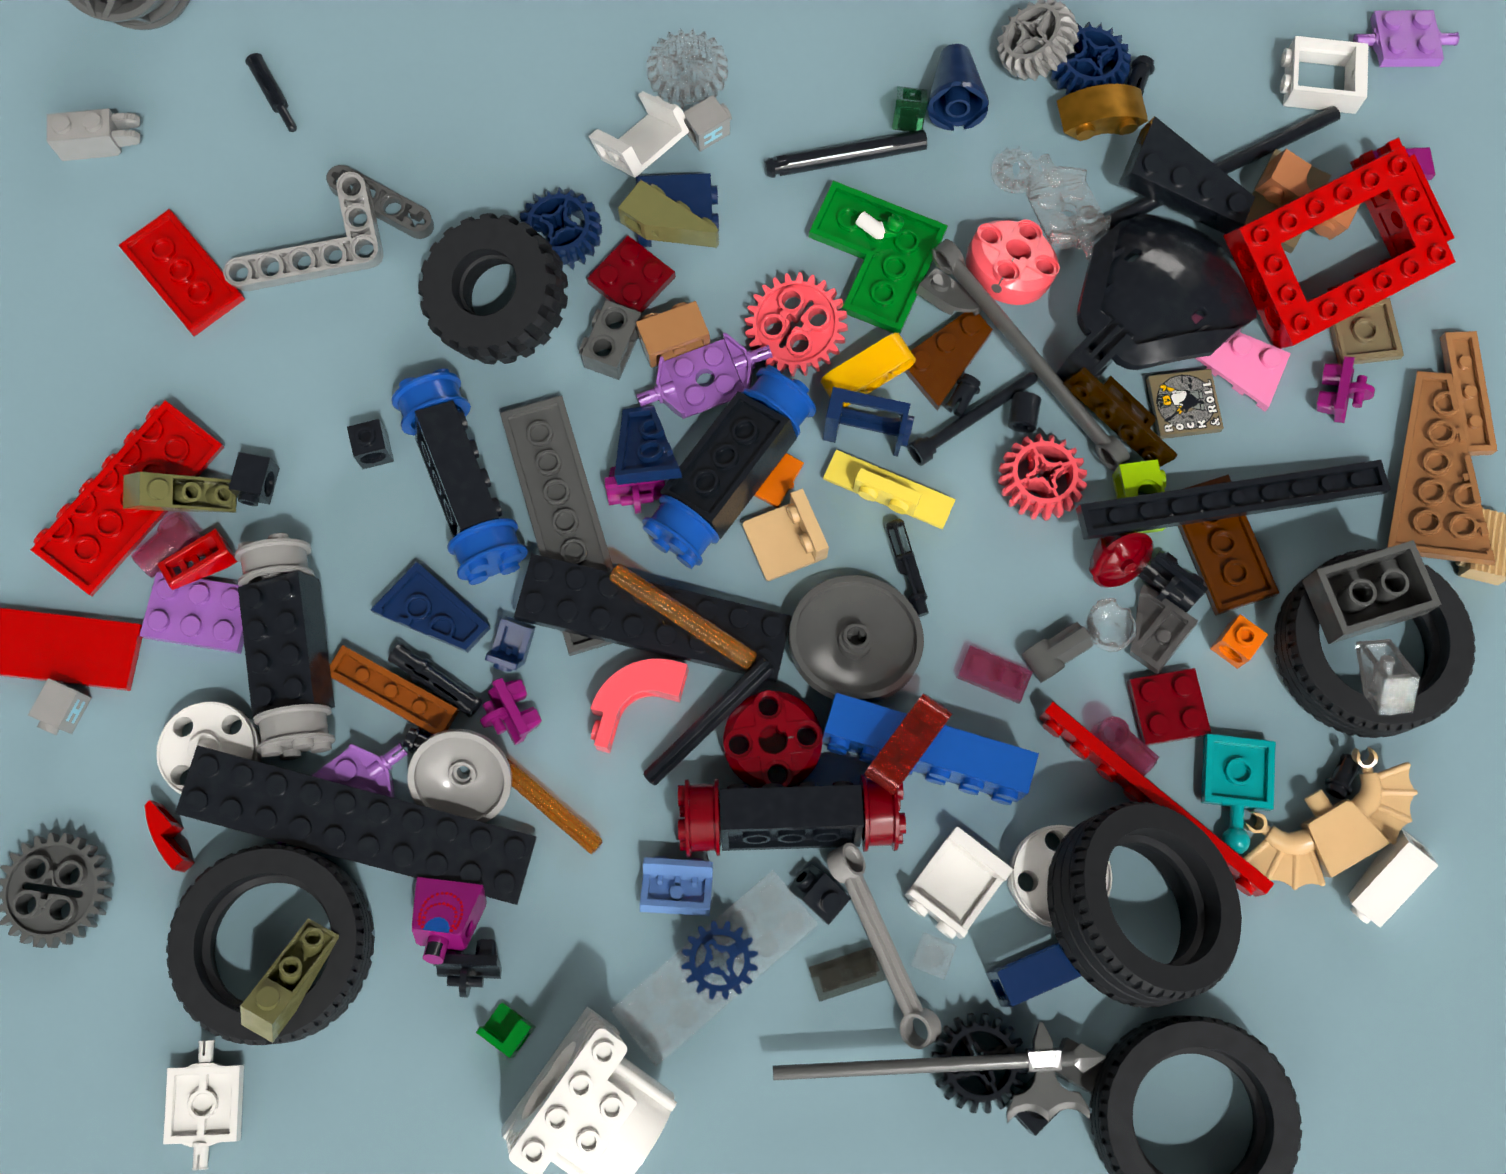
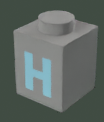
M713 95L683 112L685 115L684 122L689 130L687 135L699 152L730 135V120H732L730 111L724 103L719 104Z
M48 678L28 716L39 720L37 727L49 733L57 735L59 730L72 734L92 698Z

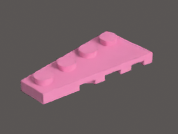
M1197 314L1192 316L1195 324L1204 318ZM1239 332L1227 343L1219 347L1211 356L1195 359L1207 366L1206 369H1211L1215 377L1217 375L1221 376L1233 385L1232 389L1242 396L1245 393L1257 402L1256 406L1266 411L1271 404L1291 353Z

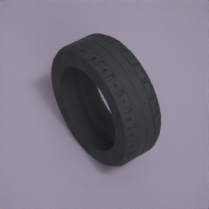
M1361 549L1346 552L1343 555H1338L1326 561L1314 571L1379 550L1368 549L1366 551ZM1425 565L1442 605L1425 615L1412 619L1419 630L1424 645L1425 658L1421 678L1410 691L1401 696L1390 699H1375L1349 687L1330 667L1320 642V623L1302 582L1304 579H1302L1282 603L1274 628L1276 631L1273 638L1274 652L1277 656L1275 660L1279 667V673L1283 677V682L1289 689L1288 691L1296 698V702L1308 714L1311 713L1319 722L1324 723L1329 728L1333 727L1341 733L1344 732L1352 736L1358 735L1363 738L1395 736L1438 718L1441 714L1448 711L1457 702L1458 697L1463 694L1465 687L1469 683V676L1472 675L1475 663L1474 653L1476 652V646L1474 644L1475 635L1472 622L1469 619L1470 616L1465 609L1464 603L1451 585L1438 572Z
M1126 802L1111 807L1079 823L1063 837L1061 844L1057 846L1049 867L1047 880L1049 915L1056 938L1063 952L1074 968L1089 984L1102 994L1122 1004H1129L1133 1007L1153 1008L1197 996L1213 988L1218 981H1221L1234 961L1240 942L1241 906L1235 881L1225 859L1211 839L1197 825L1185 816L1155 803ZM1116 846L1134 850L1153 863L1165 877L1175 896L1180 915V940L1177 951L1168 964L1158 962L1137 949L1122 932L1112 913L1106 889V870L1110 855Z
M278 844L244 848L238 850L237 854L231 853L223 859L216 861L213 867L209 866L195 879L194 885H190L185 895L182 896L180 906L176 908L174 917L171 920V931L167 937L166 953H168V958L166 960L169 969L168 974L169 978L172 979V988L176 992L179 1002H183L184 1010L189 1013L195 1022H200V1026L215 1036L220 1035L222 1039L238 1044L271 1045L289 1043L314 1035L328 1027L331 1021H336L348 1009L349 1003L354 1002L363 987V980L367 979L372 964L370 957L374 954L375 936L372 935L374 924L371 911L367 909V900L361 889L357 888V883L340 866L325 857L297 847ZM287 883L306 890L321 904L329 919L331 931L338 934L339 939L330 952L328 962L321 977L306 993L295 1014L272 1043L241 1025L240 1006L244 1001L234 996L223 984L216 965L215 943L222 919L231 905L241 895L260 885Z
M1166 1016L1145 1022L1140 1027L1130 1030L1106 1054V1060L1104 1064H1101L1095 1079L1096 1084L1091 1093L1089 1107L1092 1108L1090 1122L1091 1133L1095 1135L1094 1144L1100 1160L1104 1161V1167L1109 1174H1163L1148 1160L1137 1141L1133 1126V1106L1137 1090L1147 1073L1163 1060L1181 1054H1200L1221 1062L1237 1075L1246 1089L1252 1108V1135L1245 1156L1230 1174H1293L1294 1167L1298 1161L1297 1153L1300 1151V1141L1302 1138V1130L1300 1129L1302 1119L1299 1103L1296 1102L1297 1095L1289 1076H1285V1069L1279 1063L1277 1057L1273 1053H1269L1268 1047L1255 1036L1249 1035L1246 1030L1232 1023L1211 1017Z

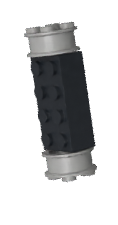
M275 533L269 535L266 540L248 541L238 544V549L235 551V559L241 563L242 576L238 579V593L252 718L254 724L260 727L261 743L256 746V750L262 757L280 755V760H294L301 757V752L321 753L332 750L331 744L335 742V736L329 734L327 716L332 713L331 709L335 708L320 583L319 579L315 578L314 571L308 568L307 556L311 553V545L303 540L289 538V535L286 533Z

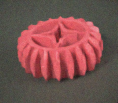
M1039 433L1035 436L1034 442L1026 436L1022 440V445L1017 442L1014 443L1011 447L1012 452L1005 453L1003 457L1005 463H1001L999 467V472L1003 475L999 477L998 483L1005 486L1001 492L1002 496H1012L1008 502L1009 507L1016 504L1021 506L1018 511L1019 515H1023L1026 510L1031 511L1030 517L1032 520H1035L1039 513L1042 514L1043 519L1046 521L1050 519L1052 513L1057 518H1060L1064 514V510L1071 512L1075 507L1074 502H1080L1083 497L1081 491H1084L1087 487V483L1082 480L1087 476V470L1080 468L1084 463L1083 458L1073 457L1077 452L1076 447L1069 450L1065 449L1066 439L1060 441L1059 444L1054 443L1055 438L1053 434L1048 437L1047 441H1044ZM1045 458L1051 459L1055 463L1049 462ZM1027 459L1029 473L1025 475L1024 479L1019 480L1018 465ZM1065 474L1067 488L1063 494L1058 495L1056 481ZM1029 492H1036L1041 496V498L1034 496Z

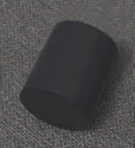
M1030 392L1014 393L1007 424L1008 427L1021 433L1035 432L1042 401L1041 397Z

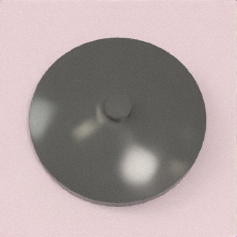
M848 575L826 580L805 594L793 613L788 643L791 658L796 669L803 679L816 691L833 700L835 694L840 693L873 703L894 695L913 677L922 657L924 634L916 610L898 590L878 579Z

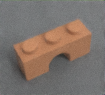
M1286 148L1269 162L1255 191L1263 195L1267 201L1281 207L1311 191L1307 184V174L1312 165ZM1360 204L1313 227V229L1320 236L1326 237L1329 240L1333 239L1349 228Z

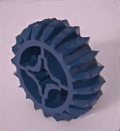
M1090 22L1084 28L1078 24L1079 32L1077 33V38L1079 41L1073 45L1074 51L1077 54L1069 60L1066 56L1067 63L1061 62L1057 66V71L1050 70L1051 81H1058L1056 85L1057 90L1065 88L1066 95L1097 85L1124 84L1130 72L1131 54H1128V44H1121L1122 35L1113 36V27L1108 31L1103 30L1102 23L1096 28L1092 27ZM1111 66V71L1103 74L1102 71L1105 67Z
M560 187L557 190V194L553 195L546 189V197L544 198L535 194V204L526 202V212L520 213V222H525L537 232L543 233V236L549 239L552 249L560 256L563 265L569 264L572 270H574V262L576 261L585 265V255L594 257V247L600 246L602 225H600L599 213L595 212V205L592 202L587 203L586 197L583 194L576 197L572 189L566 195L563 194V190ZM571 215L579 218L584 223V228L571 221Z

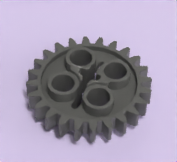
M49 833L47 840L44 837L35 836L34 846L22 843V855L16 853L9 854L14 862L12 866L1 865L0 867L7 874L5 878H0V885L3 886L2 891H0V899L3 902L0 904V913H6L1 919L0 925H12L8 932L9 936L21 935L19 942L30 944L33 941V947L43 948L47 944L48 948H58L60 941L64 945L73 944V935L78 938H85L84 926L92 928L98 926L93 917L95 914L106 915L107 912L100 907L101 902L112 900L111 897L104 895V890L113 887L114 883L104 881L103 877L110 874L112 870L100 868V865L107 858L102 855L94 856L98 849L97 846L91 844L85 846L87 839L81 837L74 839L71 834L63 833L60 838L59 834ZM44 862L46 866L45 873L38 878L37 869ZM78 867L80 876L72 884L70 880L71 873ZM26 883H35L82 891L83 895L80 898L27 890L24 888V885ZM32 897H35L36 907L29 913L27 909L28 902ZM68 902L70 904V913L63 919L61 909Z

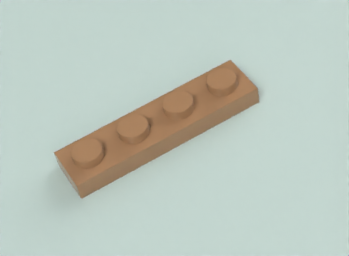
M1477 331L1445 332L1440 337L1445 371L1452 374L1461 420L1467 437L1469 454L1471 456L1492 455L1498 450Z

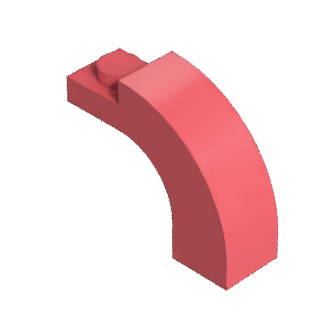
M646 659L631 663L609 677L597 692L590 708L594 715L602 717L601 721H595L591 733V739L595 740L594 746L596 749L606 753L611 752L620 718L626 708L633 702L645 697H660L680 703L689 672L688 664L669 659Z

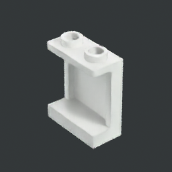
M957 826L951 831L904 896L910 900L907 905L918 915L924 918L928 914L938 922L935 927L945 936L952 940L955 936L962 939L967 935L968 929L999 886L1007 880L1014 869Z

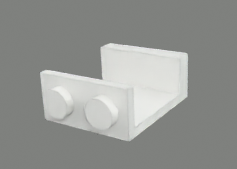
M644 91L639 93L638 96L648 115L622 137L617 139L599 129L589 135L602 161L634 178L689 132L684 122L685 115L678 105L670 104L663 101L659 96H653Z

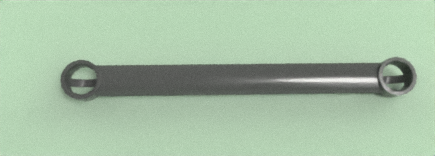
M945 239L934 247L931 253L935 265L948 275L953 274L1096 445L1095 450L1100 462L1113 471L1116 470L1119 464L1127 463L1130 455L1124 444L1116 437L1108 436L1080 401L1063 384L1059 376L964 265V257L959 248L949 239Z

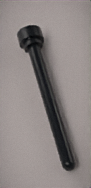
M1035 372L1027 373L930 438L924 437L922 439L918 437L907 445L911 457L918 465L923 466L933 459V454L937 452L936 449L1011 400L1014 393L1023 392L1035 384L1038 376Z

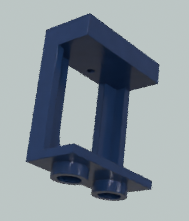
M833 387L825 420L823 440L836 443L840 424L897 436L893 456L898 457L900 447H907L915 416L908 415L910 403ZM846 402L896 413L901 417H882L843 408V405Z

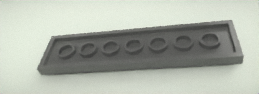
M562 395L501 412V419L540 556L615 573ZM562 631L569 656L613 644Z

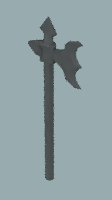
M1039 1022L1032 1039V1048H1026L1025 1053L773 1065V1081L1027 1068L1028 1072H1035L1034 1080L1027 1090L1012 1096L1006 1111L1007 1124L1015 1115L1024 1111L1036 1112L1048 1122L1059 1111L1065 1109L1077 1110L1090 1119V1109L1081 1094L1062 1087L1057 1081L1054 1071H1062L1063 1066H1076L1084 1073L1107 1056L1082 1043L1074 1051H1061V1048L1053 1047V1041L1044 1023Z

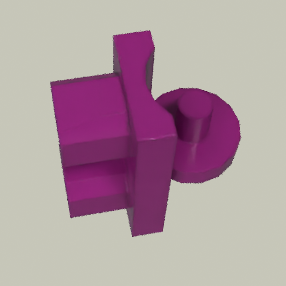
M1344 356L1343 364L1332 363L1324 365L1322 384L1339 387L1338 393L1319 392L1317 412L1334 415V422L1345 423L1349 398L1353 399V407L1361 408L1363 401L1372 399L1375 394V388L1367 384V376L1358 375L1357 381L1352 383L1355 357Z
M611 467L609 477H605L609 505H634L635 514L642 513L641 504L653 503L654 500H658L662 496L660 491L665 486V480L617 485L614 476L615 467Z
M503 678L492 682L493 688L488 691L491 700L483 704L487 714L480 719V723L483 728L493 726L498 735L507 730L514 745L523 742L527 734L536 729L542 720L536 708L531 707L520 712L515 704L524 700L527 696L526 688L521 679L505 683Z

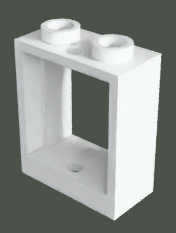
M1295 36L1289 48L1284 49L1281 57V67H1285V74L1280 83V93H1284L1283 106L1326 110L1335 106L1343 113H1357L1367 98L1368 44ZM1299 62L1345 67L1344 90L1298 86Z

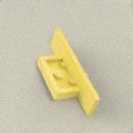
M839 450L835 451L823 477V480L852 491L865 500L876 501L889 507L896 513L909 515L942 530L956 500Z

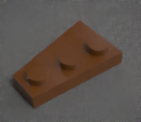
M964 312L911 350L916 358V362L905 373L937 411L957 384L958 378L962 376L969 364L972 363L992 333L993 329L980 314L975 316L973 312Z

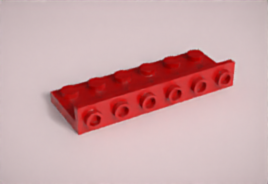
M166 400L161 405H155L147 413L145 418L147 421L139 430H132L126 436L123 442L125 445L117 454L113 453L105 459L101 466L103 470L94 479H88L80 487V495L72 504H65L57 513L56 522L49 529L44 528L40 531L33 541L35 545L30 549L32 552L92 597L168 512L124 509V475L136 472H150L199 477L225 448Z

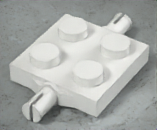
M215 1040L198 1042V1063L188 1067L167 1068L163 1144H184L194 1147L192 1170L209 1169V1146L219 1142L241 1140L244 1065L225 1066L213 1062Z

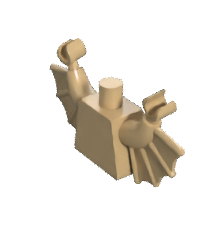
M1367 747L1369 757L1367 760L1361 761L1359 750L1354 748L1351 755L1352 759L1362 767L1363 774H1360V791L1351 801L1349 799L1341 800L1332 805L1322 789L1304 798V801L1314 814V817L1301 824L1302 830L1290 833L1284 832L1274 825L1272 827L1268 826L1267 819L1263 814L1248 811L1256 817L1257 822L1253 827L1244 822V829L1253 833H1262L1265 837L1259 845L1243 858L1270 881H1282L1291 886L1293 890H1297L1306 884L1325 886L1324 877L1332 878L1388 844H1396L1400 830L1406 824L1412 822L1410 804L1418 792L1413 788L1409 779L1411 764L1405 762L1374 773L1373 766L1378 761L1377 753L1372 748Z

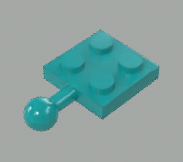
M1206 734L1203 739L1201 803L1230 806L1229 828L1223 833L1222 841L1236 853L1242 854L1250 846V836L1244 830V808L1265 811L1274 809L1276 742Z

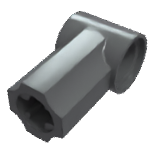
M1076 622L1051 639L1047 640L1045 638L1026 650L1022 657L1040 683L1061 671L1066 663L1090 649L1094 644L1086 628Z

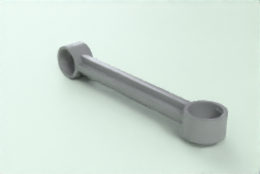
M846 843L828 853V868L838 882L845 884L904 1017L900 1023L902 1039L911 1048L923 1049L935 1042L937 1037H940V1020L932 1010L922 1008L863 877L866 869L864 857L854 844ZM914 1017L919 1018L925 1023L928 1030L927 1040L921 1038L915 1032L913 1026Z

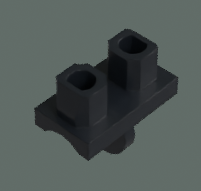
M1159 551L1139 577L1159 592L1156 597L1159 601L1162 602L1166 598L1185 612H1188L1205 594L1208 588L1203 585L1204 580L1196 573H1188L1180 567L1177 562L1178 559L1169 552L1163 553Z
M493 939L477 940L475 955L463 954L464 950L447 949L444 962L439 965L433 964V966H436L437 976L447 977V986L459 987V996L464 998L469 997L471 987L483 988L484 978L501 979L502 967L498 958L496 941Z

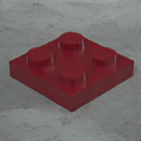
M628 235L589 275L587 282L609 301L636 310L642 314L676 276L674 270Z
M1195 668L1134 678L1127 681L1142 747L1211 734Z

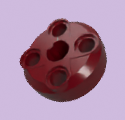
M766 690L746 698L731 713L724 729L723 749L730 768L747 785L753 788H762L763 785L772 783L767 776L768 770L773 766H780L786 772V780L782 783L783 787H793L802 782L815 768L822 750L823 733L815 714L802 700L785 692ZM764 699H771L777 705V712L772 716H765L758 708L759 703ZM809 728L814 732L815 742L812 745L805 746L798 741L797 732L800 729ZM734 737L745 738L748 742V750L743 754L733 753L729 748L730 740Z

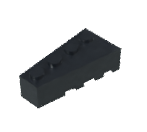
M1156 116L1141 129L1119 181L1120 185L1224 234L1245 224L1255 200L1254 195Z

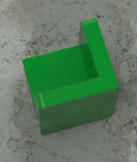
M501 1003L486 1024L480 1026L476 1033L507 1057L513 1058L536 1026L505 1003Z

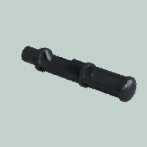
M902 519L891 520L886 524L885 528L888 532L900 574L908 575L913 593L908 597V601L913 605L919 617L929 614L926 604L928 596L924 589L905 523ZM901 526L904 528L910 547L908 552L905 551L899 532V527ZM894 529L901 551L899 555L896 554L889 530Z

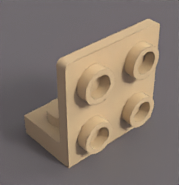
M803 488L790 493L789 504L746 520L742 524L766 581L774 580L827 558L829 546Z

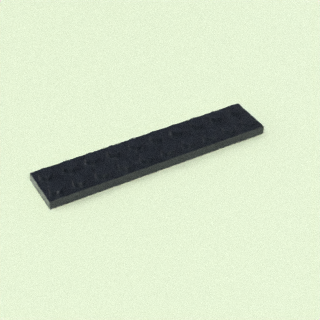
M198 745L175 814L414 878L423 877L480 884L484 887L485 897L518 905L537 836Z

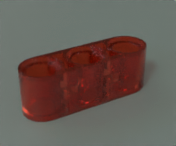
M923 693L870 764L864 775L891 795H894L953 713Z

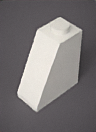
M1401 829L1397 837V843L1394 845L1390 843L1383 847L1348 894L1350 903L1353 905L1350 910L1366 924L1373 921L1381 928L1439 866L1429 849L1404 829Z

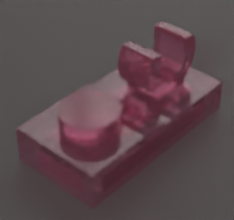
M970 645L957 679L1020 704L1033 671Z

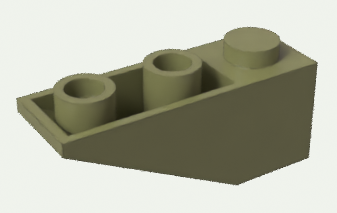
M640 180L618 207L621 224L646 240L717 248L719 245V230L710 219L698 217L691 212L685 203L681 201L675 202L667 197L664 191L657 185H649Z
M136 472L124 475V509L236 513V496L228 489L231 481L229 479Z
M308 918L241 1004V1025L273 1043L297 1011L339 939V935Z

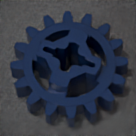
M711 921V930L707 932L702 926H699L700 937L698 939L692 936L687 938L693 945L691 950L682 949V954L689 957V962L682 964L681 968L691 970L692 972L686 979L687 983L697 981L699 983L696 989L698 994L705 988L709 989V999L712 1000L717 992H722L724 1000H727L729 998V990L734 989L740 995L742 990L739 984L743 981L751 985L753 981L747 976L748 971H757L758 966L750 963L751 958L758 956V951H749L748 946L753 942L752 937L743 940L741 935L744 928L741 926L735 932L730 931V921H726L723 929H718L716 921ZM726 936L736 942L730 946L717 944L713 937ZM703 944L707 951L705 961L697 967L696 955L698 949ZM711 945L720 954H725L726 952L729 954L730 958L726 960L727 969L730 972L729 976L719 966L711 967L710 963L714 960L713 952L710 948ZM743 953L744 966L737 977L733 966L735 958ZM711 974L720 975L727 984L714 985L705 981L704 978Z

